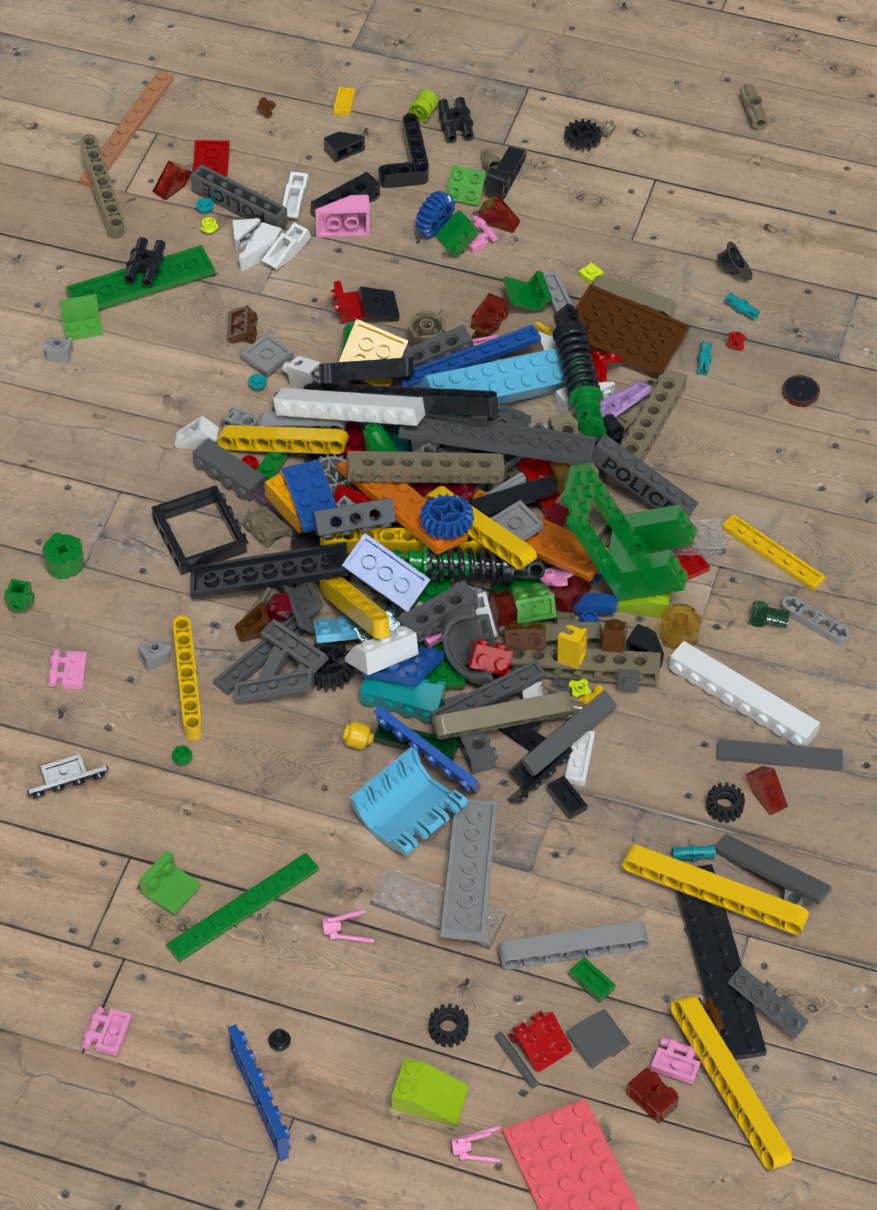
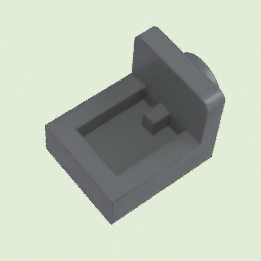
M619 669L618 691L638 692L639 670Z

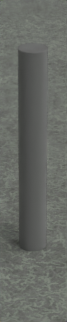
M498 1032L495 1038L531 1088L538 1086L539 1082L503 1032Z

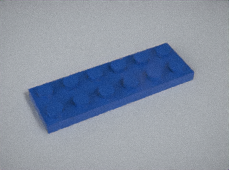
M380 705L374 710L377 716L376 720L386 731L391 729L400 742L405 743L407 741L409 746L417 750L419 756L424 754L425 758L428 759L427 762L433 767L437 768L440 766L443 774L452 781L457 779V782L460 784L459 786L466 792L470 793L472 791L477 794L481 789L475 777Z
M236 1024L228 1027L230 1051L280 1161L289 1158L288 1149L291 1148L288 1139L290 1138L289 1130L286 1125L282 1126L280 1122L282 1118L278 1106H273L271 1102L273 1096L270 1088L264 1087L262 1082L264 1081L263 1073L260 1068L256 1069L254 1062H256L252 1049L248 1050L246 1047L247 1038L244 1031H239Z

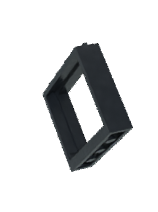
M217 485L151 507L152 520L181 575L191 572L192 565L224 561L247 553L246 544H249L246 534L241 532L239 520L234 519L232 507L230 505L227 506L225 494L220 493ZM215 504L234 541L186 558L167 519Z

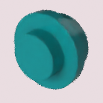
M201 198L196 202V208L201 214L210 213L214 207L213 201L209 198Z
M253 374L248 380L249 386L255 391H261L267 385V378L263 374Z

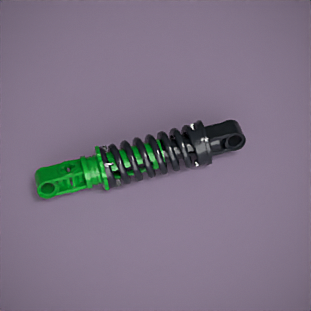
M567 303L553 316L556 328L552 332V337L557 348L559 363L563 373L568 405L574 409L577 415L581 433L597 437V443L606 434L600 405L603 393L599 385L589 346L587 327L579 321L577 309L572 304Z
M423 544L422 549L419 551L413 548H409L408 551L390 550L428 577L430 581L436 580V575H438L439 581H444V577L449 576V581L454 582L455 576H459L460 582L465 581L466 577H470V582L475 583L476 575L480 574L481 583H486L488 574L491 575V582L493 584L497 583V576L502 575V577H499V582L512 585L514 578L539 579L545 573L543 561L538 557L523 569L518 570L489 549L484 553L481 547H478L475 553L471 547H467L463 553V549L457 546L454 552L451 548L438 555L425 544ZM535 564L540 565V568L536 571L530 569Z

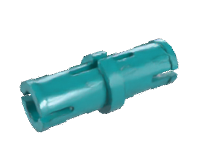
M731 292L727 294L726 298L728 299H725L724 302L737 309L738 313H743L752 320H756L759 317L757 314H760L761 311L748 304L747 300H742Z
M706 341L700 343V353L697 357L699 362L697 373L699 375L702 374V370H704L703 376L709 374V364L712 361V343L708 341L707 347Z
M690 844L689 847H671V858L677 860L690 859L691 861H697V859L705 858L714 859L716 855L714 845L696 846L695 844Z

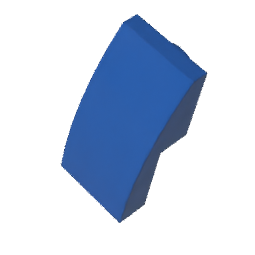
M606 593L578 594L574 609L576 613L596 610L598 615L611 614L617 611L619 600L615 595Z

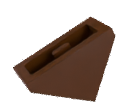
M260 602L235 625L240 642L262 638L260 632L269 624V617L264 603Z

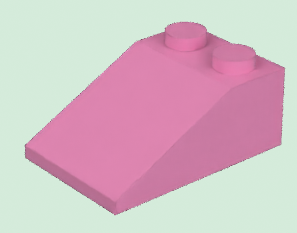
M350 195L315 209L316 238L370 236L369 195Z

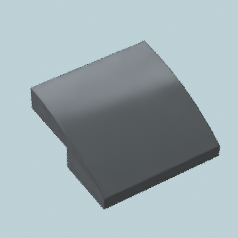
M606 1009L591 1015L567 1031L569 1037L592 1068H595L610 1055L612 1057L616 1056L631 1044Z

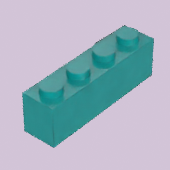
M365 677L359 691V702L369 707L377 708L380 705L388 712L419 719L425 723H433L430 712L443 706L445 682L438 681L437 684H433L428 679H423L417 686Z

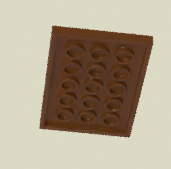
M592 284L589 285L576 306L579 321L587 327L589 346L592 351H599L604 355L606 353H617V357H623L621 363L656 378L660 374H664L690 329V325Z

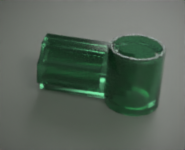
M755 601L751 605L748 621L754 627L772 625L787 628L790 611L771 608L763 601Z

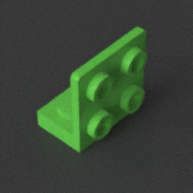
M452 165L446 193L454 199V202L479 206L488 174L485 171Z
M96 294L60 300L66 339L71 337L72 341L103 335Z
M536 583L532 584L529 588L514 587L512 591H507V596L514 603L517 623L557 617L554 594L546 585Z
M168 850L139 879L141 893L173 915L201 887L199 881L175 866L174 854Z

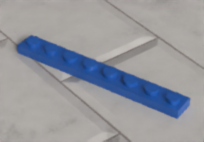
M532 324L414 368V376L397 377V380L402 387H412L420 383L426 375L482 364L541 342V336Z

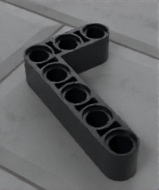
M413 113L403 116V136L409 162L380 166L379 183L382 188L423 185L429 181V163L419 119Z
M413 357L319 364L320 383L414 376Z

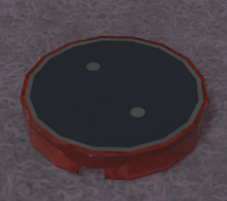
M804 375L788 378L782 388L784 399L786 398L788 403L797 407L810 406L813 402H817L820 394V387L817 382L811 377Z

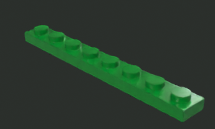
M307 853L302 854L166 943L167 949L179 963L317 873L319 866Z

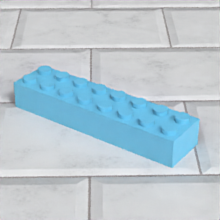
M555 349L426 375L418 385L419 388L495 391L497 393L498 405L555 393L565 386L559 357Z

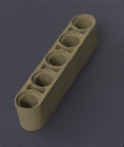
M596 276L591 283L596 287L669 317H672L677 308L676 303L669 298L604 276Z
M598 622L546 624V646L558 647V635L560 632L568 635L573 634L572 631L566 630L568 625L587 629V649H594L603 645L601 624Z

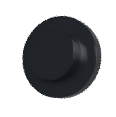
M276 1029L269 1035L268 1042L273 1050L283 1051L290 1046L291 1037L285 1030Z

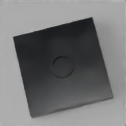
M359 287L358 294L364 317L390 321L399 320L400 314L394 291Z

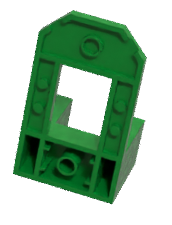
M590 463L570 466L563 494L564 505L568 504L570 516H567L568 525L618 600L624 601L684 591L685 584L688 581V574L682 568L679 559L675 557L672 550H666L693 545L697 535L696 526L692 524L688 513L684 511L681 504L623 515L622 510L618 508L614 498L607 491L606 485L602 483L598 473L592 468ZM592 500L613 531L608 551L604 543L596 535L595 530L588 523Z

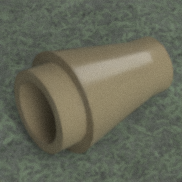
M489 149L481 151L485 169L488 171L491 167L497 169L501 161L500 158Z

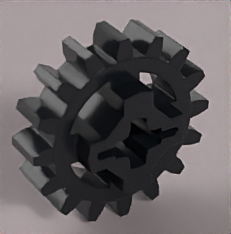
M581 119V122H578V120H575L574 123L569 122V126H566L564 131L565 142L570 143L569 147L576 146L575 150L582 148V151L585 148L591 150L592 146L597 147V143H601V127H596V122L591 124V120L586 122L584 119Z

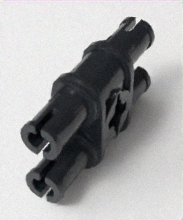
M458 97L455 99L456 108H449L448 100L446 99L439 100L440 112L438 116L447 141L452 143L457 140L455 131H463L464 139L472 140L474 138L472 129L474 123L470 116L471 111L466 106L465 98Z
M145 237L138 238L136 246L131 250V256L126 263L125 282L129 284L134 283L137 273L144 274L142 284L147 287L152 286L154 278L159 274L160 265L164 260L163 252L166 247L164 241L156 240L153 250H147L148 240Z

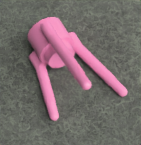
M364 909L336 917L322 918L324 935H330L331 940L344 939L369 943L375 942L372 938L337 933L342 931L340 921L360 916L365 913Z
M498 1125L465 1136L451 1138L454 1156L460 1155V1160L469 1159L500 1163V1158L467 1154V1152L472 1151L470 1141L491 1136L492 1132L500 1130L501 1126Z

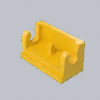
M568 625L566 630L572 631L573 634L559 633L558 662L579 669L587 655V629Z

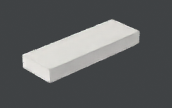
M587 731L571 745L573 751L569 754L570 758L568 759L565 775L571 784L585 786L595 731Z

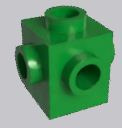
M11 579L4 594L8 609L28 612L29 606L33 605L35 600V593H32L31 582Z

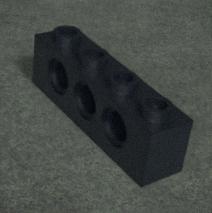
M365 172L311 201V215L316 219L315 209L350 195H369V202L375 200L380 196V183L368 172Z

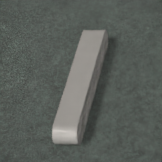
M637 921L504 941L498 945L502 968L510 970L583 959L584 957L590 958L642 950L649 945V940L644 923Z

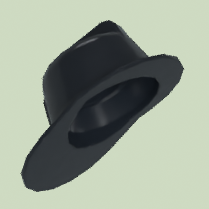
M732 241L728 242L727 248L717 255L723 270L732 275L740 273L745 279L751 280L753 275L749 265L742 257L738 247Z

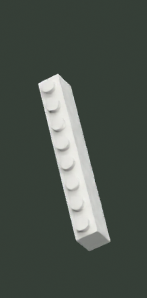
M282 388L273 398L277 416L417 426L425 416L422 397Z
M683 641L670 656L669 669L675 674L681 675L690 683L704 689L708 694L714 695L725 704L739 710L741 714L754 719L759 725L767 727L776 735L790 741L794 746L807 747L817 736L820 726L819 721L687 642Z

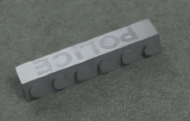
M202 164L191 174L192 190L247 219L258 218L261 220V223L283 228L288 224L287 208Z
M606 434L595 446L591 462L655 509L681 504L684 511L690 516L699 504Z

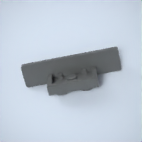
M314 581L302 582L297 587L296 584L283 585L282 588L289 594L292 613L297 619V626L301 630H307L312 634L315 630L310 618L324 606Z
M740 966L728 981L734 989L794 1038H797L809 1023L803 1015L792 1007L794 1004L792 1000L785 995L782 997L775 993L776 987L768 981L764 984L744 967Z

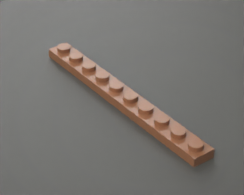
M158 70L103 145L101 152L108 171L172 84L174 75ZM85 170L79 178V184L92 188L87 170Z

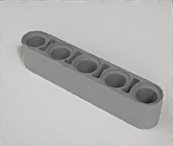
M262 412L257 426L341 429L345 431L347 421L277 416L276 412Z

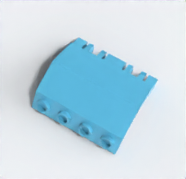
M413 747L402 753L350 797L355 813L368 830L393 850H398L405 856L419 845L418 841L413 837L414 834L425 840L429 837L428 835L433 834L444 822L450 819L449 815L443 811L445 808L456 814L468 804V800L464 795L455 789L450 791L431 778L422 766L417 750Z

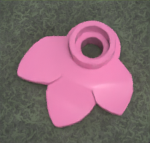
M554 565L550 569H545L544 575L539 579L546 586H567V578L574 574Z

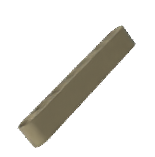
M86 134L81 139V155L107 233L111 238L118 239L124 234V217L97 138L94 135Z
M564 691L442 714L433 717L432 720L437 739H447L567 716L574 713L570 693Z

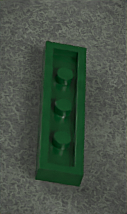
M378 725L374 742L404 750L411 747L407 741L405 743L400 742L391 729L386 731ZM411 729L454 761L459 741L449 738L437 739L434 734Z

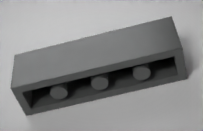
M209 438L192 451L193 464L196 468L202 469L211 478L221 482L224 487L233 490L240 498L251 502L265 490V476Z

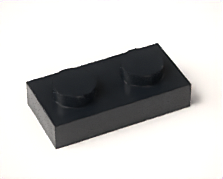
M565 776L547 784V791L569 819L587 810L588 805Z

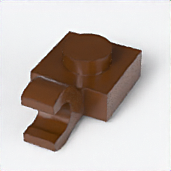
M708 997L705 1002L706 1005H704L701 998H698L718 1033H720L724 1024L718 1007H714L713 999Z

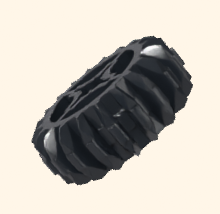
M328 642V644L320 643V646L314 644V647L325 653L328 657V660L314 673V687L317 686L318 691L325 688L327 692L331 688L336 691V687L343 689L344 684L349 685L350 679H353L356 670L354 666L345 661L346 655L351 650H347L345 645L340 647L338 642L335 645L331 642Z

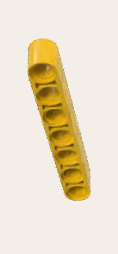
M226 425L221 430L217 444L225 450L341 454L345 449L349 436L341 429Z
M439 486L424 496V499L431 500L432 496L437 498L439 494L446 496L447 493L449 496H453L454 493L443 486ZM472 506L474 520L472 528L468 530V536L518 570L523 569L537 558L536 551L532 546Z
M343 577L319 580L321 594L371 636L383 639L391 635L388 613Z
M177 616L173 620V632L185 737L188 740L194 741L201 738L203 731L191 621L187 616Z

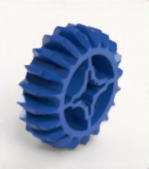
M435 191L430 194V197H426V201L422 202L423 204L416 214V230L425 237H436L437 232L454 215V199L442 191Z
M448 493L446 496L439 494L437 498L432 496L431 500H426L425 505H422L420 514L421 526L426 533H430L431 538L437 536L438 540L441 538H445L446 541L448 538L455 540L456 536L462 537L463 533H468V530L472 528L474 520L472 505H469L468 500H464L462 496L457 498L456 494L453 496H449Z

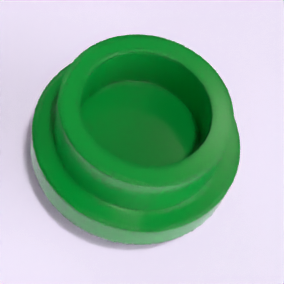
M185 745L175 747L172 752V760L178 765L188 764L193 757L192 751Z

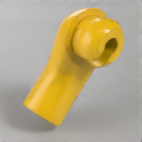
M536 321L534 324L537 331L552 336L554 329H551L541 321Z
M595 685L593 692L581 696L579 701L584 702L585 706L599 693L604 691V688L600 685Z

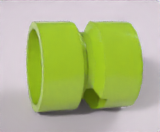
M421 90L409 106V113L417 115L419 122H425L438 105V97L430 90Z

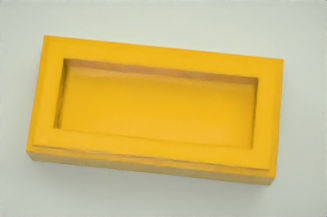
M338 87L333 115H351L355 97L354 88Z

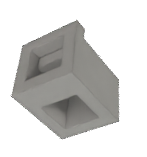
M50 337L49 342L44 343V353H46L47 361L69 364L74 351L72 338Z
M160 638L146 645H138L139 658L147 671L170 662V646L167 642L163 643Z

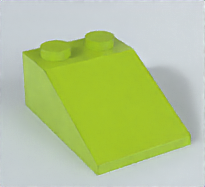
M671 593L619 601L616 612L667 619Z
M405 1057L392 1094V1109L457 1127L469 1085L427 1063Z

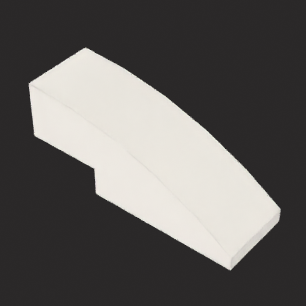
M292 171L290 173L289 183L286 186L282 206L287 208V218L298 219L309 185V175L306 173Z
M294 222L286 234L281 233L263 257L262 262L276 270L282 267L311 238L309 230Z

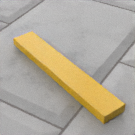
M733 514L721 525L723 531L812 592L825 581V575L737 515Z

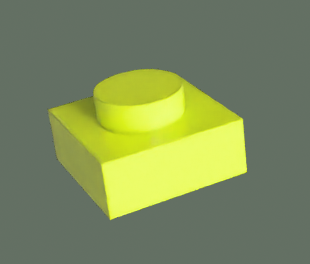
M592 262L579 270L578 276L589 285L596 276H604V271Z

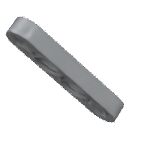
M787 596L783 599L781 610L788 617L836 645L843 646L849 642L850 630L846 626L794 596ZM809 613L812 615V618H804L802 614ZM827 623L829 627L826 629L821 628L819 624Z

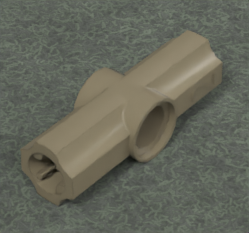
M750 83L744 84L739 92L746 107L745 114L750 117L753 127L757 128V130L763 129L768 125V119L762 107V98L758 96L754 86Z

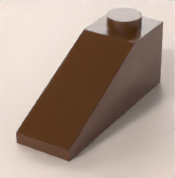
M618 619L605 620L602 651L623 653L629 622Z

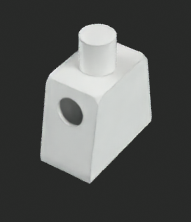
M298 356L291 363L285 362L282 367L283 372L288 374L290 385L295 389H303L309 383H320V362Z

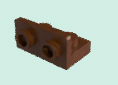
M248 305L229 311L227 339L230 343L248 338L251 344L256 342L258 316Z
M505 622V645H507V649H545L546 623Z

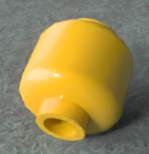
M351 721L350 724L345 725L342 739L346 746L363 750L366 745H371L374 734L370 733V725Z

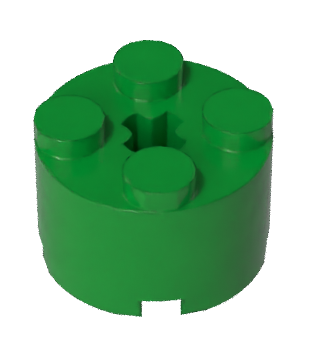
M57 532L52 534L51 538L45 542L43 558L45 568L50 576L57 579H68V576H76L83 570L84 556L79 538Z

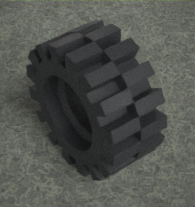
M725 782V786H722V783H718L717 787L715 785L712 786L706 801V810H708L709 816L712 815L714 820L719 818L718 822L721 823L723 819L726 823H729L730 819L732 822L736 821V818L739 819L745 804V795L741 793V789L739 787L735 789L736 785L734 784L730 787L727 782ZM719 799H729L733 802V806L724 807L718 804L717 801Z
M443 1004L440 1005V1010L436 1007L434 1013L431 1012L429 1034L432 1040L435 1039L437 1045L442 1042V1047L446 1048V1044H449V1048H451L453 1043H456L458 1046L461 1041L464 1042L466 1040L469 1021L468 1015H465L463 1008L459 1011L458 1005L452 1008V1004H448V1008H445ZM445 1020H452L456 1022L457 1028L453 1031H445L440 1027V1024Z

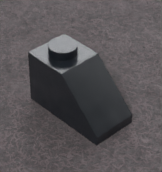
M336 132L324 137V151L336 163L365 151V137L346 132Z
M637 624L626 640L625 651L661 653V668L663 666L664 652L656 632L649 627Z

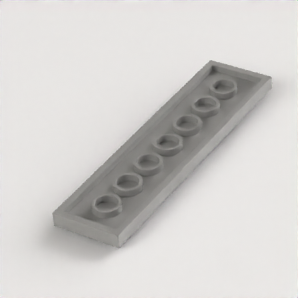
M467 799L468 804L453 816L440 937L484 942L497 802Z

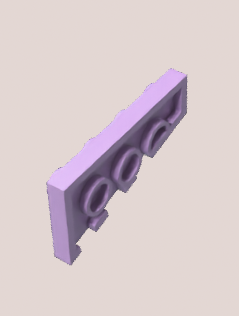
M638 381L601 400L602 416L604 417L607 414H613L615 417L648 395L651 392L650 386Z

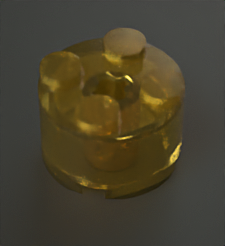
M674 604L671 608H666L661 616L659 630L663 646L676 650L685 641L694 647L700 635L701 616L695 612L692 606L687 604Z

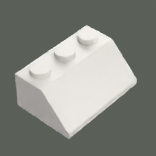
M400 626L391 631V635L387 638L365 640L351 649L346 655L345 661L367 675L418 655L416 632L405 626Z

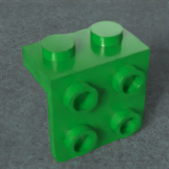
M458 210L437 232L436 237L450 253L458 257L481 230L462 211Z
M536 271L528 282L507 276L503 279L510 303L516 307L540 313L552 300L546 279L541 271Z

